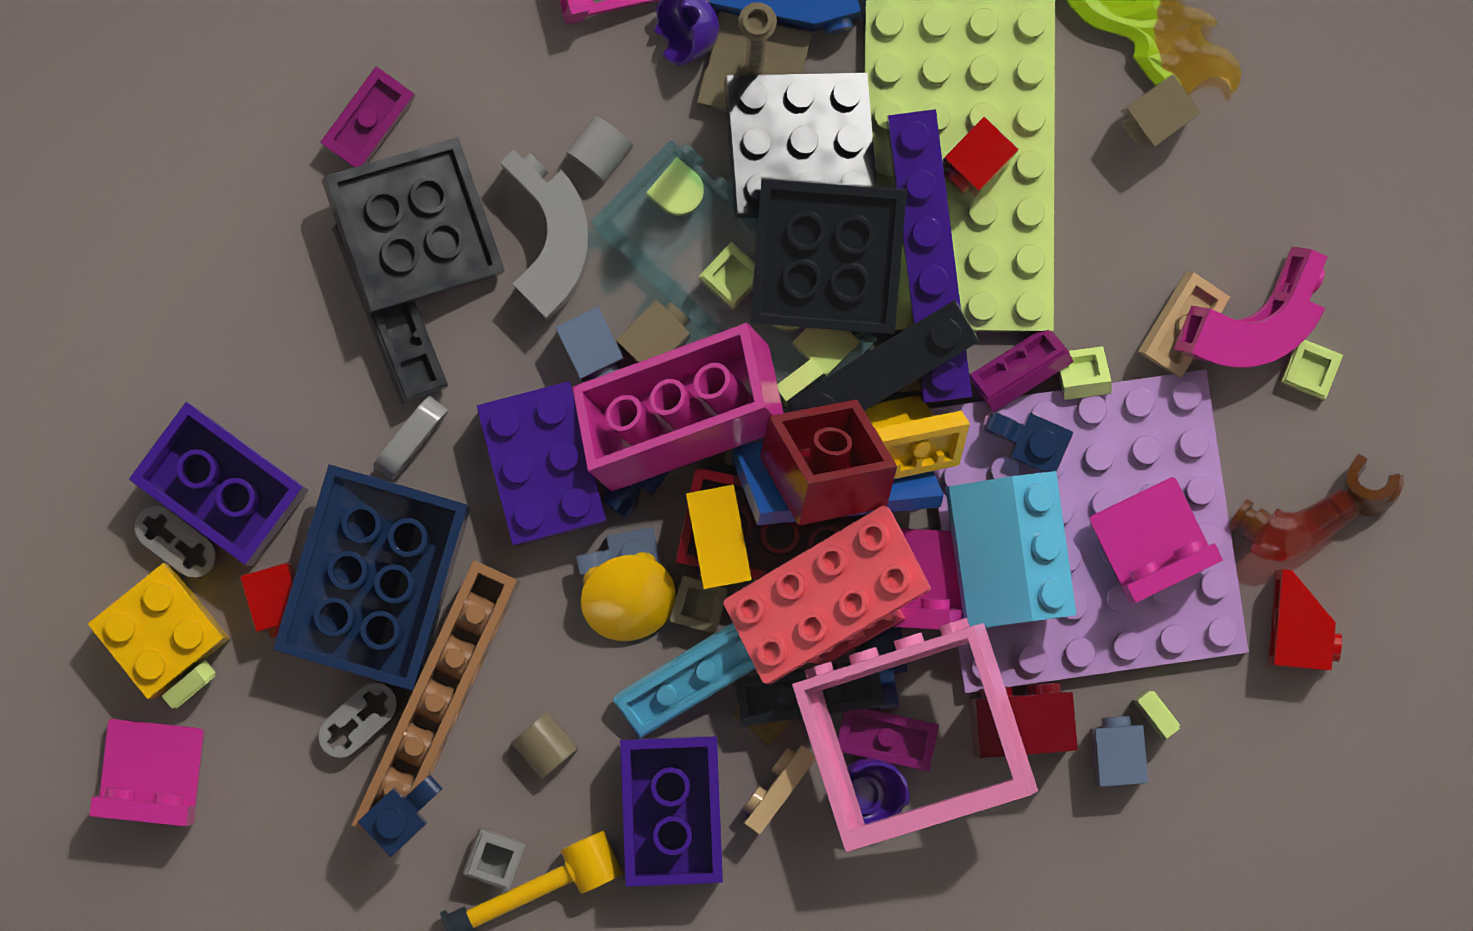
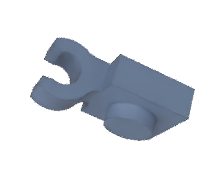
M653 527L608 535L606 540L609 550L576 556L580 576L585 575L590 568L599 566L609 559L623 555H635L640 552L650 553L661 564Z

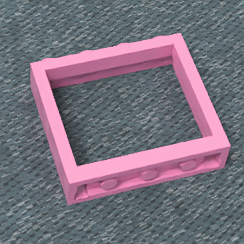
M967 618L939 626L942 634L940 637L924 641L922 632L894 641L896 651L881 656L878 654L877 647L849 655L850 666L834 670L832 662L821 664L804 670L807 679L792 684L845 852L1021 799L1038 791L984 623L970 627ZM969 643L1013 778L865 824L822 690Z

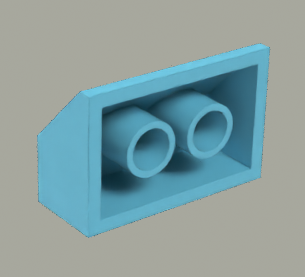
M1056 471L1010 476L945 487L963 619L967 618L970 627L984 623L985 628L1077 615Z

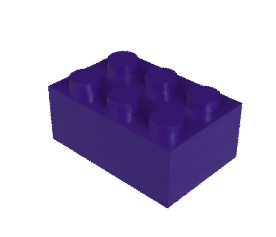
M570 381L476 405L513 546L518 547L608 523L597 480L587 468Z
M185 402L128 479L240 562L251 567L309 490L188 402Z
M717 736L620 740L626 887L723 883Z

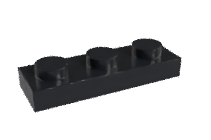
M851 662L833 664L834 670L850 666ZM806 669L794 670L772 684L763 683L760 676L735 680L741 727L803 718L792 684L807 679L804 671ZM881 672L822 690L830 714L885 706Z

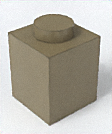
M1172 74L1122 109L1121 112L1126 120L1121 124L1127 135L1137 146L1144 143L1147 149H1150L1197 117L1201 112L1174 74Z
M656 299L616 339V342L624 352L638 363L681 347L691 337L690 332L685 328L691 321L671 301L664 307Z

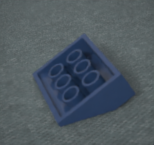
M328 464L273 650L413 691L426 663L471 507L468 504Z

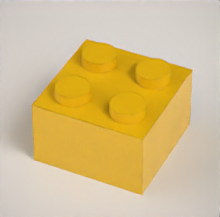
M162 563L88 623L89 627L147 699L158 698L230 640V637L172 566Z

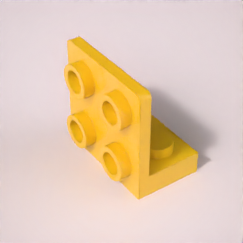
M919 395L881 402L864 411L897 465L894 479L960 465L970 425L963 412L957 411L934 416Z

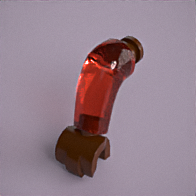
M1358 453L1347 472L1345 491L1338 489L1320 501L1297 512H1284L1278 508L1273 514L1263 508L1259 509L1258 512L1252 509L1254 503L1247 499L1236 512L1229 528L1234 532L1239 528L1244 531L1243 538L1253 543L1250 552L1257 557L1277 562L1295 559L1329 539L1360 514L1364 516H1377L1386 512L1399 499L1404 485L1403 475H1400V473L1389 475L1386 486L1379 490L1367 489L1360 484L1358 479L1365 470L1368 459Z

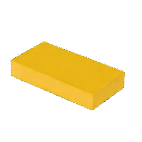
M734 485L686 493L704 589L752 581Z

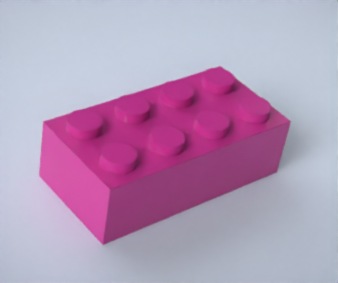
M748 323L572 387L588 471L611 492L763 438L769 416L783 414L769 345Z

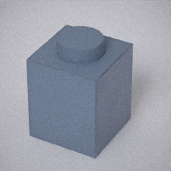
M599 306L555 327L581 382L617 371V365L625 362Z
M1130 716L1102 718L1101 728H1091L1095 786L1105 787L1148 783L1144 726L1138 724L1131 725Z

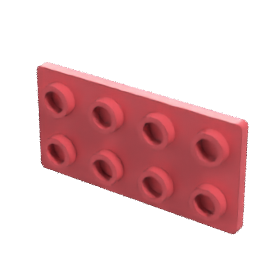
M881 506L727 597L723 603L762 682L772 684L808 662L817 665L832 662L903 621L905 617L900 608L928 593L931 587L890 508Z

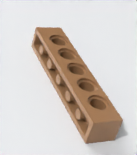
M473 560L351 824L352 826L365 831L357 821L394 787L406 797L427 776L432 775L520 584L519 580Z

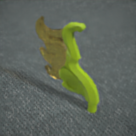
M1066 0L1069 7L1083 22L1097 30L1130 40L1134 46L1133 60L1154 86L1166 77L1174 74L1184 90L1189 94L1204 80L1218 77L1226 79L1230 85V91L1236 92L1242 74L1239 62L1227 49L1213 45L1202 36V25L1215 27L1218 23L1209 13L1198 8L1186 7L1177 0Z

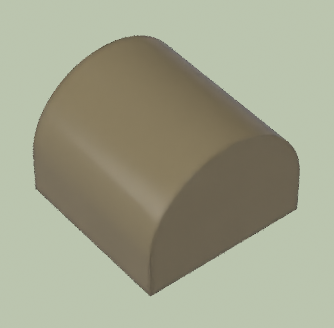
M548 712L511 742L541 779L546 777L578 749Z

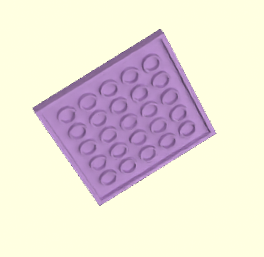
M1206 369L1185 372L1182 378L1170 374L1112 383V394L1064 400L1062 390L1023 395L995 411L1022 425L1027 414L1032 413L1074 432L1056 473L1077 615L986 628L1005 687L1249 652ZM985 401L928 409L934 416L962 411L970 423L960 465L934 471L944 495L941 507L937 508L940 530L951 531L945 487L1010 476L1043 473L1009 458L1014 444L984 431L989 417L993 413ZM1170 477H1174L1177 479L1208 545L1216 544L1223 561L1137 603L1129 604L1089 522V518ZM970 644L958 646L964 693L977 692L980 689H984Z

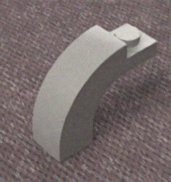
M513 149L500 162L501 166L542 209L547 222V237L539 257L512 284L521 296L549 322L571 299L583 278L590 248L588 221L577 190L562 170L547 183L543 179L548 174L544 166L529 152L522 158Z

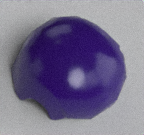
M659 0L656 6L657 25L654 28V33L663 36L668 42V47L663 52V57L678 66H682L706 55L714 46L719 35L718 18L709 1Z
M876 758L860 759L847 766L865 824L899 814L905 806L909 805L910 795L907 779L894 765Z

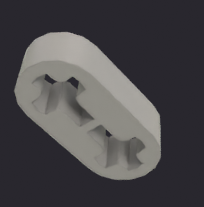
M428 396L384 448L373 466L393 481L435 432L449 410L433 397Z
M162 506L146 508L138 515L135 521V533L138 540L178 572L187 577L202 578L214 571L218 563L216 546L189 523ZM164 515L168 519L165 523V528L176 536L174 540L170 543L160 536H156L151 540L148 537L151 528L146 524L148 519L154 518L159 520ZM182 541L195 549L201 544L206 548L203 552V557L207 560L205 566L194 565L189 569L185 565L189 558L178 549Z
M379 682L369 683L360 688L328 717L320 727L318 737L323 751L330 756L342 758L351 756L363 747L397 714L399 701L394 689L387 684ZM369 692H372L374 695H380L384 692L389 698L384 703L385 708L388 710L387 713L382 716L375 712L363 720L359 714L369 705L368 700L365 698ZM354 719L359 726L348 736L352 742L349 748H346L344 745H338L335 748L331 746L329 741L334 735L330 728L334 724L343 728Z

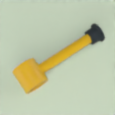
M604 830L560 850L565 861L564 865L469 910L464 906L449 914L446 910L440 912L446 931H476V927L573 881L580 894H583L623 875L622 868Z

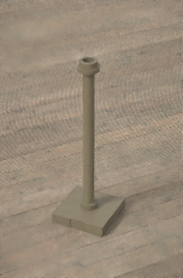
M751 3L741 11L740 15L720 11L718 16L719 35L712 47L708 68L705 69L697 105L726 112L724 80L727 75L802 74L812 33L776 25L777 19L774 11L764 3Z

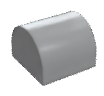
M595 115L566 154L605 183L633 147V144L614 126Z
M479 828L462 874L509 891L525 844L507 836Z

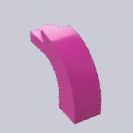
M1291 247L1270 298L1262 308L1245 318L1233 319L1213 309L1191 305L1173 349L1201 361L1241 368L1267 364L1287 355L1308 337L1325 310L1324 307L1311 302L1310 299L1323 282L1325 275L1323 267L1328 256L1313 249Z

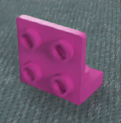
M1170 477L1089 518V522L1129 604L1137 603L1223 561L1216 544L1208 545L1179 483L1174 477Z
M900 528L931 589L928 593L900 608L905 619L892 627L940 630L939 626L963 619L951 531Z
M110 719L107 725L100 795L91 797L89 816L177 826L194 824L204 730L195 727Z

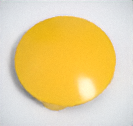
M640 552L635 555H623L609 559L599 566L590 568L583 578L584 586L581 592L582 613L590 627L606 638L616 641L642 639L660 629L672 613L676 600L674 582L668 571L650 553Z

